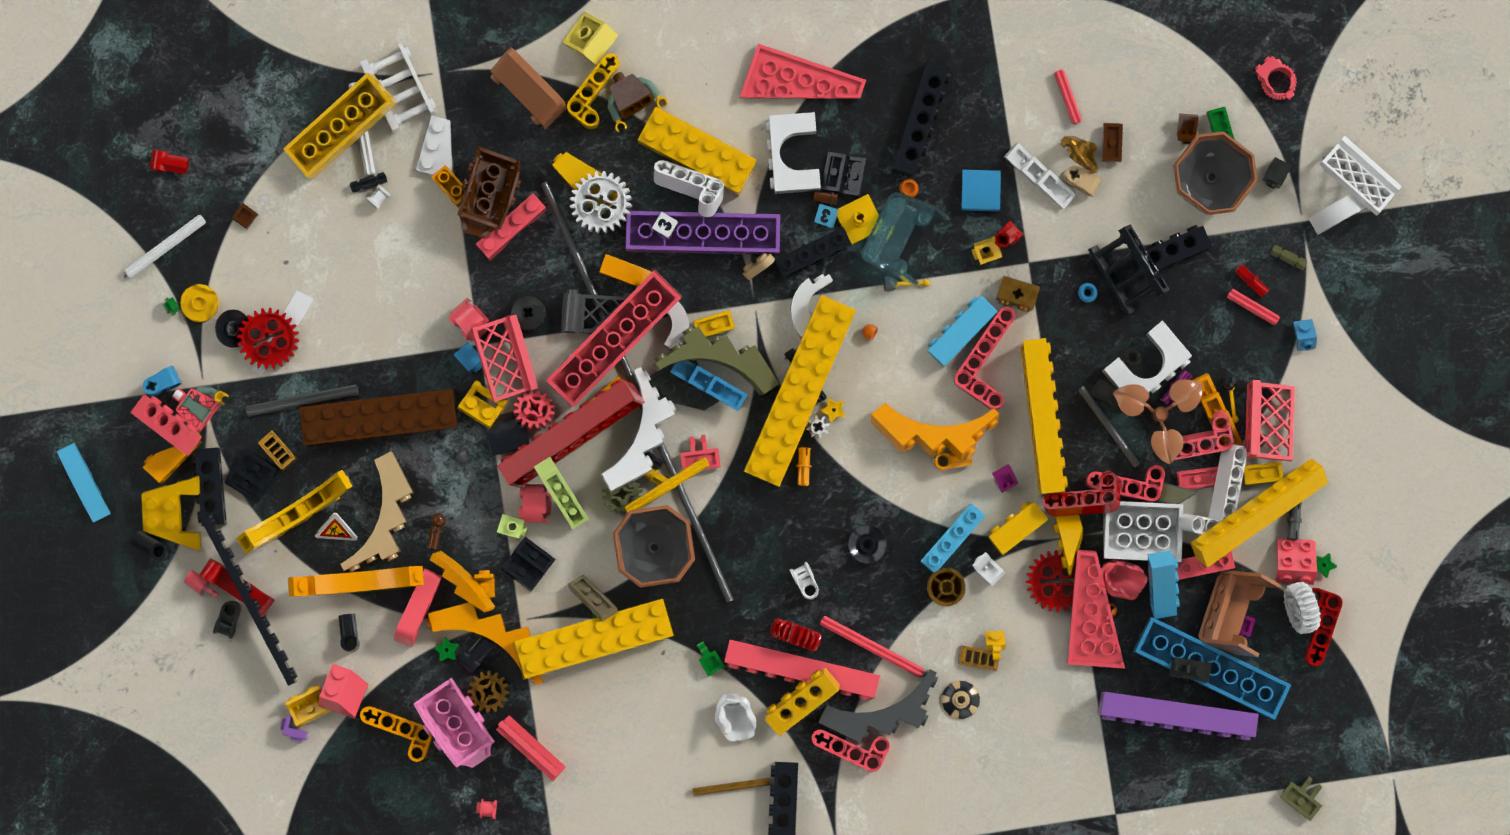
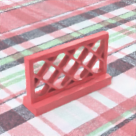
M516 314L471 328L493 402L538 388ZM503 322L505 331L501 336L494 332L497 324ZM484 329L489 332L485 341L479 339L478 330ZM492 334L501 338L496 348L488 344ZM503 341L510 343L511 349L508 354L500 350ZM486 346L495 350L491 360L484 356L483 352ZM498 353L506 356L502 366L494 362ZM509 359L516 363L514 372L505 368ZM492 365L500 368L496 378L490 376L489 373ZM503 371L512 375L508 384L499 380ZM515 377L521 380L523 388L516 390L511 387ZM497 383L506 387L500 396H496L495 392Z
M1252 380L1247 384L1246 459L1262 458L1293 461L1295 386L1262 383L1260 380ZM1262 388H1268L1273 395L1266 400L1262 395ZM1281 390L1289 391V399L1286 402L1278 395ZM1274 396L1282 404L1277 410L1269 403ZM1264 405L1272 412L1268 418H1265L1261 413V408ZM1282 407L1289 412V417L1285 421L1278 414ZM1273 415L1281 422L1276 429L1268 421ZM1264 423L1272 431L1266 437L1260 431ZM1281 426L1288 430V436L1285 439L1277 432ZM1273 433L1281 441L1276 447L1268 440ZM1263 442L1271 449L1268 454L1260 453V445ZM1283 444L1288 450L1287 456H1282L1276 449Z
M510 715L498 724L499 727L496 730L552 781L566 768L563 763Z

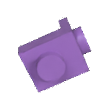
M287 715L286 719L283 718L280 728L283 730V735L291 736L290 740L301 742L302 739L307 740L309 732L290 728L292 716Z

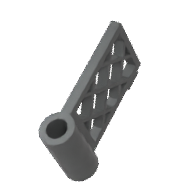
M567 290V293H563L561 332L592 334L611 314L602 305L608 300H613L618 307L619 303L617 301H624L631 293H624V297L578 294V290ZM586 299H594L598 303V306L591 312L585 307ZM601 307L607 316L598 322L592 314ZM591 316L597 325L592 329H584V321Z

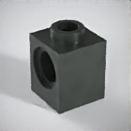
M1275 157L1262 179L1266 182L1265 185L1273 189L1276 187L1280 188L1292 165Z

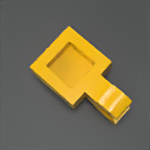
M985 631L986 650H992L993 660H1001V650L1006 649L1004 631Z

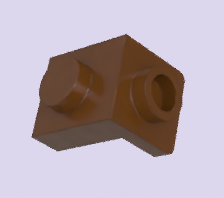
M1179 113L1178 141H1181L1183 144H1190L1197 135L1198 115Z

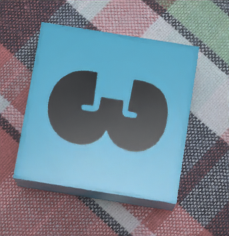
M819 204L814 222L834 228L839 209Z

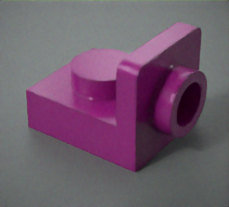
M1009 464L992 473L995 479L994 482L1002 493L1019 484Z

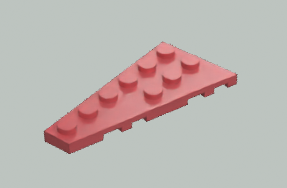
M758 44L740 98L860 99L866 80Z
M1077 550L1067 664L1125 669L1097 552Z

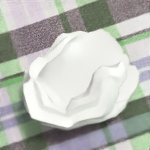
M724 694L716 706L715 723L730 742L752 738L755 734L756 718L751 710L750 702L746 697H740L737 694Z

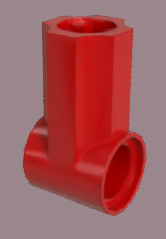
M160 150L152 151L149 169L158 172L169 171L187 174L189 158L170 155V153Z
M1009 221L995 235V244L998 247L1004 248L1009 245L1012 246L1024 234Z

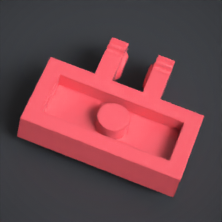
M701 435L700 439L703 450L695 451V439L693 436L689 437L691 452L680 453L682 470L703 457L709 462V466L704 470L721 468L718 448L707 449L706 436Z

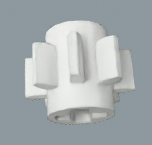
M815 415L814 421L808 420L811 427L806 429L812 430L811 437L818 434L819 438H822L821 433H829L825 428L830 423L824 422L825 416L822 419H818V416ZM821 422L823 430L815 431L813 423Z

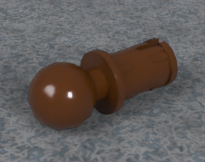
M436 513L431 517L433 529H428L430 534L426 548L438 550L441 533H443V531H440V528L446 523V518L441 513Z

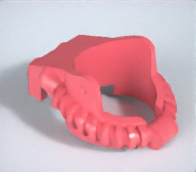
M1268 56L1262 66L1259 64L1255 68L1256 71L1254 73L1258 76V80L1262 82V89H1264V93L1267 96L1276 100H1285V98L1290 100L1295 95L1293 91H1295L1297 86L1296 75L1289 66L1282 64L1280 59ZM1280 71L1289 77L1290 87L1285 94L1274 92V89L1268 83L1270 73Z

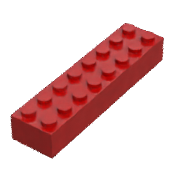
M619 379L613 382L611 388L607 391L603 390L597 393L595 399L591 402L586 401L581 404L578 411L565 415L563 417L564 420L559 424L554 423L549 426L548 431L543 435L540 433L533 437L532 442L528 445L524 444L517 448L515 454L501 459L502 463L497 465L508 485L520 488L538 476L534 466L549 457L556 464L644 404L645 401L633 383Z

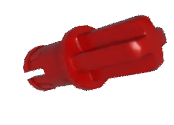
M1240 265L1236 269L1235 273L1247 284V287L1250 286L1261 298L1270 290L1257 278L1258 275L1255 276L1244 265Z

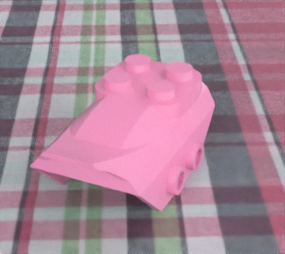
M452 678L413 703L425 723L423 725L424 730L428 735H433L435 738L433 743L439 751L443 750L456 768L460 765L473 768L491 756V745L495 741L483 725L485 720L479 711L475 713L472 708L474 705L468 695L465 697Z

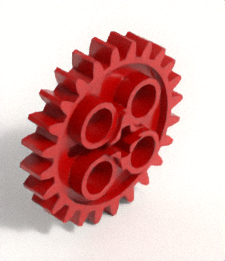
M261 308V314L254 311V317L247 315L249 321H242L245 327L238 328L242 335H237V338L242 340L237 345L243 346L240 354L246 353L244 360L251 358L250 365L257 362V368L259 369L263 364L265 370L268 369L269 365L275 370V364L277 363L280 367H283V360L289 363L288 356H295L292 350H298L294 343H299V339L294 338V336L299 335V332L293 331L297 325H290L292 318L286 320V313L280 316L279 309L272 313L271 308H269L268 313H265L264 309ZM269 322H276L278 328L275 331H270L267 328ZM258 330L261 336L258 339H252L250 332ZM279 331H284L283 334L273 337L271 339L272 343H268V341H265L256 347L252 346L253 344L264 340L265 335L267 334L269 337H271ZM278 339H284L287 345L284 348L277 347L276 341ZM261 347H266L269 349V354L261 356L258 350Z
M1057 550L1054 551V555L1047 551L1046 558L1040 554L1041 561L1034 559L1033 561L1036 566L1030 565L1029 568L1032 570V573H1026L1027 576L1031 577V580L1025 581V583L1031 584V587L1027 589V591H1033L1030 598H1037L1035 604L1042 602V609L1049 606V612L1052 611L1053 607L1056 608V612L1060 611V607L1067 611V605L1072 608L1074 582L1059 583L1058 586H1056V583H1040V580H1053L1056 576H1058V579H1074L1076 561L1070 576L1066 577L1061 573L1063 567L1061 557H1064L1063 551L1061 555L1058 554ZM1048 566L1052 569L1050 577H1045L1042 574L1043 567ZM1064 585L1071 587V595L1065 596L1062 593ZM1044 586L1052 588L1053 593L1051 596L1048 597L1043 594Z

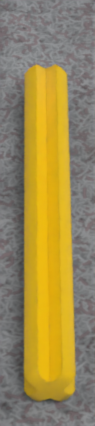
M705 457L701 458L626 505L625 510L628 513L631 510L643 508L707 468L709 462Z

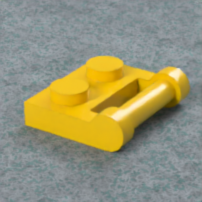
M476 380L457 409L490 429L509 400L505 398L496 401L495 403L498 406L495 409L475 396V393L479 392L492 401L490 391L482 386L481 382Z

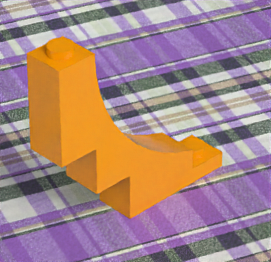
M423 566L288 578L289 597L335 595L424 585Z
M469 602L428 613L429 618H426L428 629H432L434 633L445 630H464L491 639L506 650L518 666L519 663L513 642L531 637L528 626L506 632L501 614L479 619L476 607ZM542 675L530 678V681H534L535 685L544 683Z

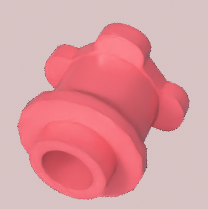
M481 799V803L477 802L476 814H480V818L483 816L496 819L497 800L490 802Z

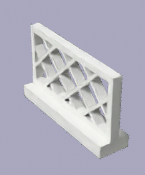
M1346 136L1337 143L1319 164L1376 216L1402 187ZM1327 162L1334 163L1335 168L1331 167ZM1340 164H1345L1346 170L1341 169ZM1343 175H1348L1349 181H1347L1343 177ZM1354 177H1359L1360 182H1355ZM1357 187L1362 188L1364 194L1358 191ZM1368 189L1373 190L1375 195H1370ZM1372 200L1377 201L1378 207L1372 203Z

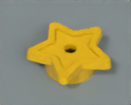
M831 398L827 399V406L821 410V413L828 415L830 423L837 417H845L842 411L844 401L834 402Z

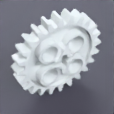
M595 171V177L588 173V180L581 178L582 185L576 183L575 185L578 190L571 191L575 197H571L570 200L575 202V204L570 205V208L576 209L572 215L578 216L576 222H582V228L589 225V232L595 228L597 234H599L600 229L607 233V228L609 227L614 231L615 224L621 227L620 220L627 221L624 214L630 215L627 208L632 207V204L627 201L631 200L632 197L626 195L630 190L629 188L623 189L626 183L621 182L619 184L621 178L618 176L613 179V173H610L608 177L605 171L602 172L601 176ZM594 186L600 187L598 194L591 193V189ZM611 193H618V198L615 201L609 200ZM588 195L598 201H601L603 198L606 204L617 206V208L612 209L604 204H600L599 206L596 201L586 199L585 196ZM593 204L592 211H584L585 205ZM604 211H611V215L609 218H602V213Z

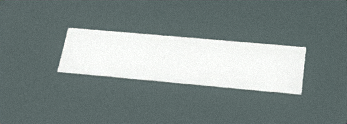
M296 290L284 311L286 313V320L292 318L290 325H298L313 301V298ZM279 331L275 335L271 336L268 340V343H272L271 339L273 337L283 334L284 331ZM280 338L276 341V346L281 348L286 341ZM264 347L260 354L261 356H267L269 349ZM255 362L252 370L262 375L265 371L264 365L262 364L258 369V363Z

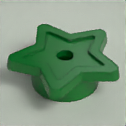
M1330 553L1324 557L1316 556L1317 572H1321L1325 578H1328L1330 570L1337 568V565L1331 562Z
M444 637L441 645L434 646V649L440 653L439 661L442 662L447 658L456 660L455 650L459 647V644L450 643L448 638Z

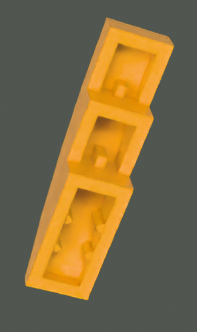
M1205 373L1191 380L1202 384L1200 404L1212 428V415L1218 410L1225 411L1230 420L1233 444L1243 445L1228 410H1226L1219 392L1216 391L1210 375ZM1219 418L1216 420V423L1224 424L1226 420ZM1223 436L1220 438L1221 442H1227L1229 440V437Z
M442 551L432 554L430 561L444 569L442 577L457 586L455 594L484 612L494 610L495 605L484 589L461 565Z

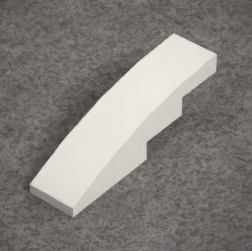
M1016 143L1004 156L1020 173L1062 209L1076 196L1050 169H1047L1034 156H1031L1019 143Z

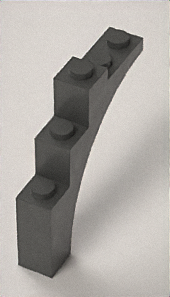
M929 669L922 682L911 694L890 707L873 712L854 713L826 705L818 723L859 743L861 740H866L870 732L867 729L868 726L889 736L891 732L895 734L899 723L896 722L897 719L917 728L920 725L924 726L928 719V715H926L927 710L920 707L922 704L926 705L930 695L927 692L930 687L934 688L938 677H936L937 672Z

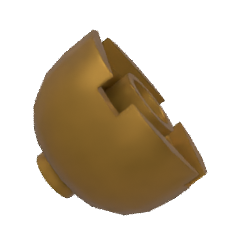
M943 568L930 576L927 583V591L934 603L949 607L962 600L966 591L964 578L958 571Z

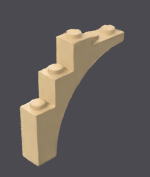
M392 451L374 460L382 484V506L379 519L365 545L352 557L341 563L344 571L354 572L360 568L359 564L365 561L369 564L378 559L377 555H380L382 560L387 559L389 562L397 558V553L401 552L390 531L394 530V532L405 528L404 524L407 521L397 502L403 503L411 499L410 495L414 492Z

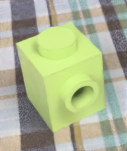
M502 514L497 533L520 540L521 536L525 537L528 526L525 525L522 519Z

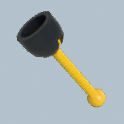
M1237 377L1223 378V388L1228 390L1230 395L1233 423H1237L1239 418L1236 416L1233 390L1237 387Z

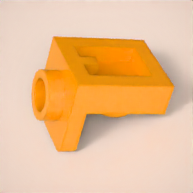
M490 570L478 571V574L474 575V579L484 589L489 598H494V574H490Z

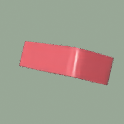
M1223 410L1216 411L1212 415L1213 430L1182 436L1184 444H1190L1191 448L1187 450L1182 448L1174 460L1230 449L1233 446V435L1228 414ZM1223 418L1226 421L1224 424H1217L1216 420ZM1223 436L1229 437V440L1227 442H1221L1220 438ZM1203 440L1210 441V444L1207 446H1203L1200 443Z
M1158 465L1150 467L1146 471L1144 482L1116 476L1120 484V496L1146 502L1156 501L1161 495L1165 477L1164 469ZM1153 469L1158 470L1160 473L1158 480L1153 479L1150 475ZM1092 472L1086 477L1088 488L1092 490L1099 489V483L1094 486L1090 479L1097 476V480H1099L1102 472ZM1129 484L1137 486L1136 494L1128 492ZM1148 488H1153L1156 491L1155 498L1147 496L1146 491Z
M426 568L423 571L424 585L415 587L394 635V641L411 648L416 641L419 628L443 578L442 575Z
M821 729L814 731L811 737L813 744L871 772L880 769L890 747V743L885 737L875 738L868 751ZM823 733V737L829 740V736L833 737L829 743V748H825L827 743L823 741L820 744L816 743L815 735ZM878 740H884L886 743V748L883 751H878L875 747ZM835 741H840L843 744V749L840 752H835L832 749V744ZM858 749L861 755L858 760L850 758L851 750ZM871 757L878 760L877 767L873 769L867 765V761Z

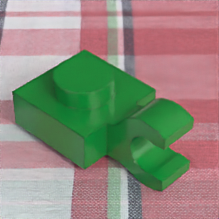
M703 641L697 644L698 649L703 655L699 662L708 676L725 667L715 650L709 652Z

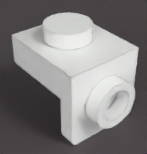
M987 553L977 557L972 565L976 572L991 586L1005 574V571Z

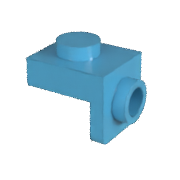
M1313 320L1294 321L1293 328L1297 340V351L1315 349L1317 335Z

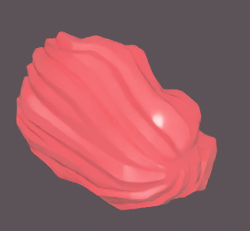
M1112 559L1101 567L1105 588L1113 597L1134 600L1147 585L1148 577L1139 565L1122 559Z

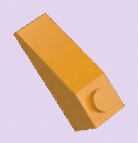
M201 441L197 443L191 453L202 443ZM174 446L158 452L154 456L151 454L144 461L145 465L143 468L160 484H163L189 455H186Z

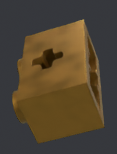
M1003 276L996 300H999V304L1004 306H1010V304L1018 306L1017 309L1020 311H1032L1040 287ZM1018 290L1022 297L1015 299V295L1012 293Z

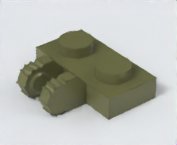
M1310 776L1303 782L1300 788L1293 782H1290L1279 796L1309 821L1313 819L1322 807L1314 799L1322 788L1320 784L1313 788L1310 795L1304 792L1312 782Z

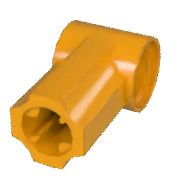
M952 452L940 453L934 457L933 465L938 470L971 466L972 457L969 459L965 458L961 462ZM940 456H943L947 459V465L945 467H942L938 464V458Z

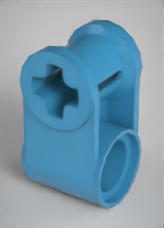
M169 366L147 378L143 382V389L149 396L156 397L178 387L182 382L174 366ZM151 383L156 385L154 391L149 389Z

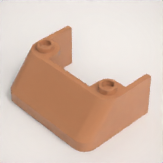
M512 47L503 54L491 69L490 78L497 85L500 83L504 85L530 111L532 115L530 119L537 126L541 124L544 130L566 110L565 102L559 94Z
M1222 571L1217 576L1200 628V641L1236 655L1258 657L1259 653L1247 647V639L1239 635L1250 600H1259L1263 596L1266 587L1280 588L1281 584L1262 573Z

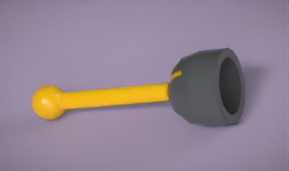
M884 276V291H894L897 286L923 285L928 287L930 281L925 279L923 281L898 282L894 277Z

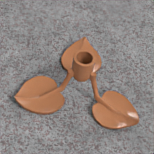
M1186 379L1175 382L1169 391L1170 398L1174 403L1167 408L1157 407L1155 409L1145 403L1149 398V393L1140 385H1125L1114 391L1113 395L1124 414L1137 416L1143 412L1144 406L1150 410L1153 421L1159 423L1163 431L1153 433L1151 437L1152 449L1163 462L1171 464L1181 452L1184 441L1178 431L1174 429L1167 431L1163 422L1168 418V411L1176 405L1181 412L1192 411L1201 400L1202 384L1198 381Z

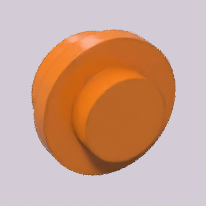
M906 179L900 184L899 190L903 197L913 198L917 195L919 188L914 180Z

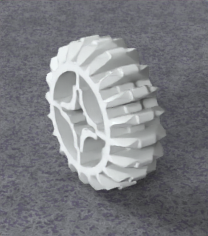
M1297 582L1290 584L1286 587L1283 596L1289 622L1292 623V627L1295 628L1296 632L1300 634L1314 632L1320 626L1321 621L1318 600H1316L1312 588L1307 583Z

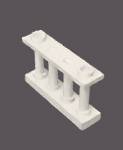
M402 43L398 44L400 52L373 64L372 62L369 64L367 59L360 62L365 74L375 75L378 73V70L405 58L409 66L408 69L383 81L381 79L379 81L386 88L413 75L417 85L393 96V98L398 103L421 92L425 103L399 115H393L392 110L385 114L393 133L401 130L399 125L402 124V121L428 109L431 115H434L433 109L436 108L432 97L428 99L409 58L412 55L408 46L403 47Z

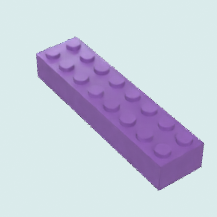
M629 211L630 215H627L626 252L761 255L763 253L766 255L768 253L779 255L780 214L715 213L711 217H703L699 212H663L678 221L669 239L652 229L661 212Z
M1101 692L1098 715H1102L1103 720L1116 721V718H1122L1121 722L1135 724V720L1141 721L1140 725L1154 726V723L1160 724L1159 728L1173 729L1174 726H1179L1180 731L1192 732L1193 729H1198V733L1212 735L1213 731L1217 732V736L1230 738L1231 734H1234L1236 739L1250 740V737H1256L1259 714L1110 692Z

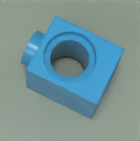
M469 342L454 354L470 373L472 371L476 373L482 368L478 352Z

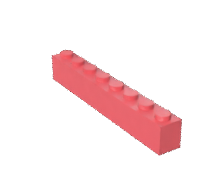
M729 640L724 661L728 663L727 667L739 669V666L747 668L746 672L757 674L758 671L766 672L765 676L776 678L777 675L784 676V681L795 683V680L806 682L810 679L813 672L818 669L821 671L825 667L840 684V694L851 696L852 693L859 694L860 699L870 701L871 697L875 698L880 675L734 640Z

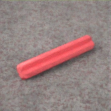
M1063 69L1058 70L1054 73L1071 122L1072 124L1080 123L1082 118L1065 71Z
M1231 289L1228 293V299L1270 324L1276 325L1280 317L1238 291Z

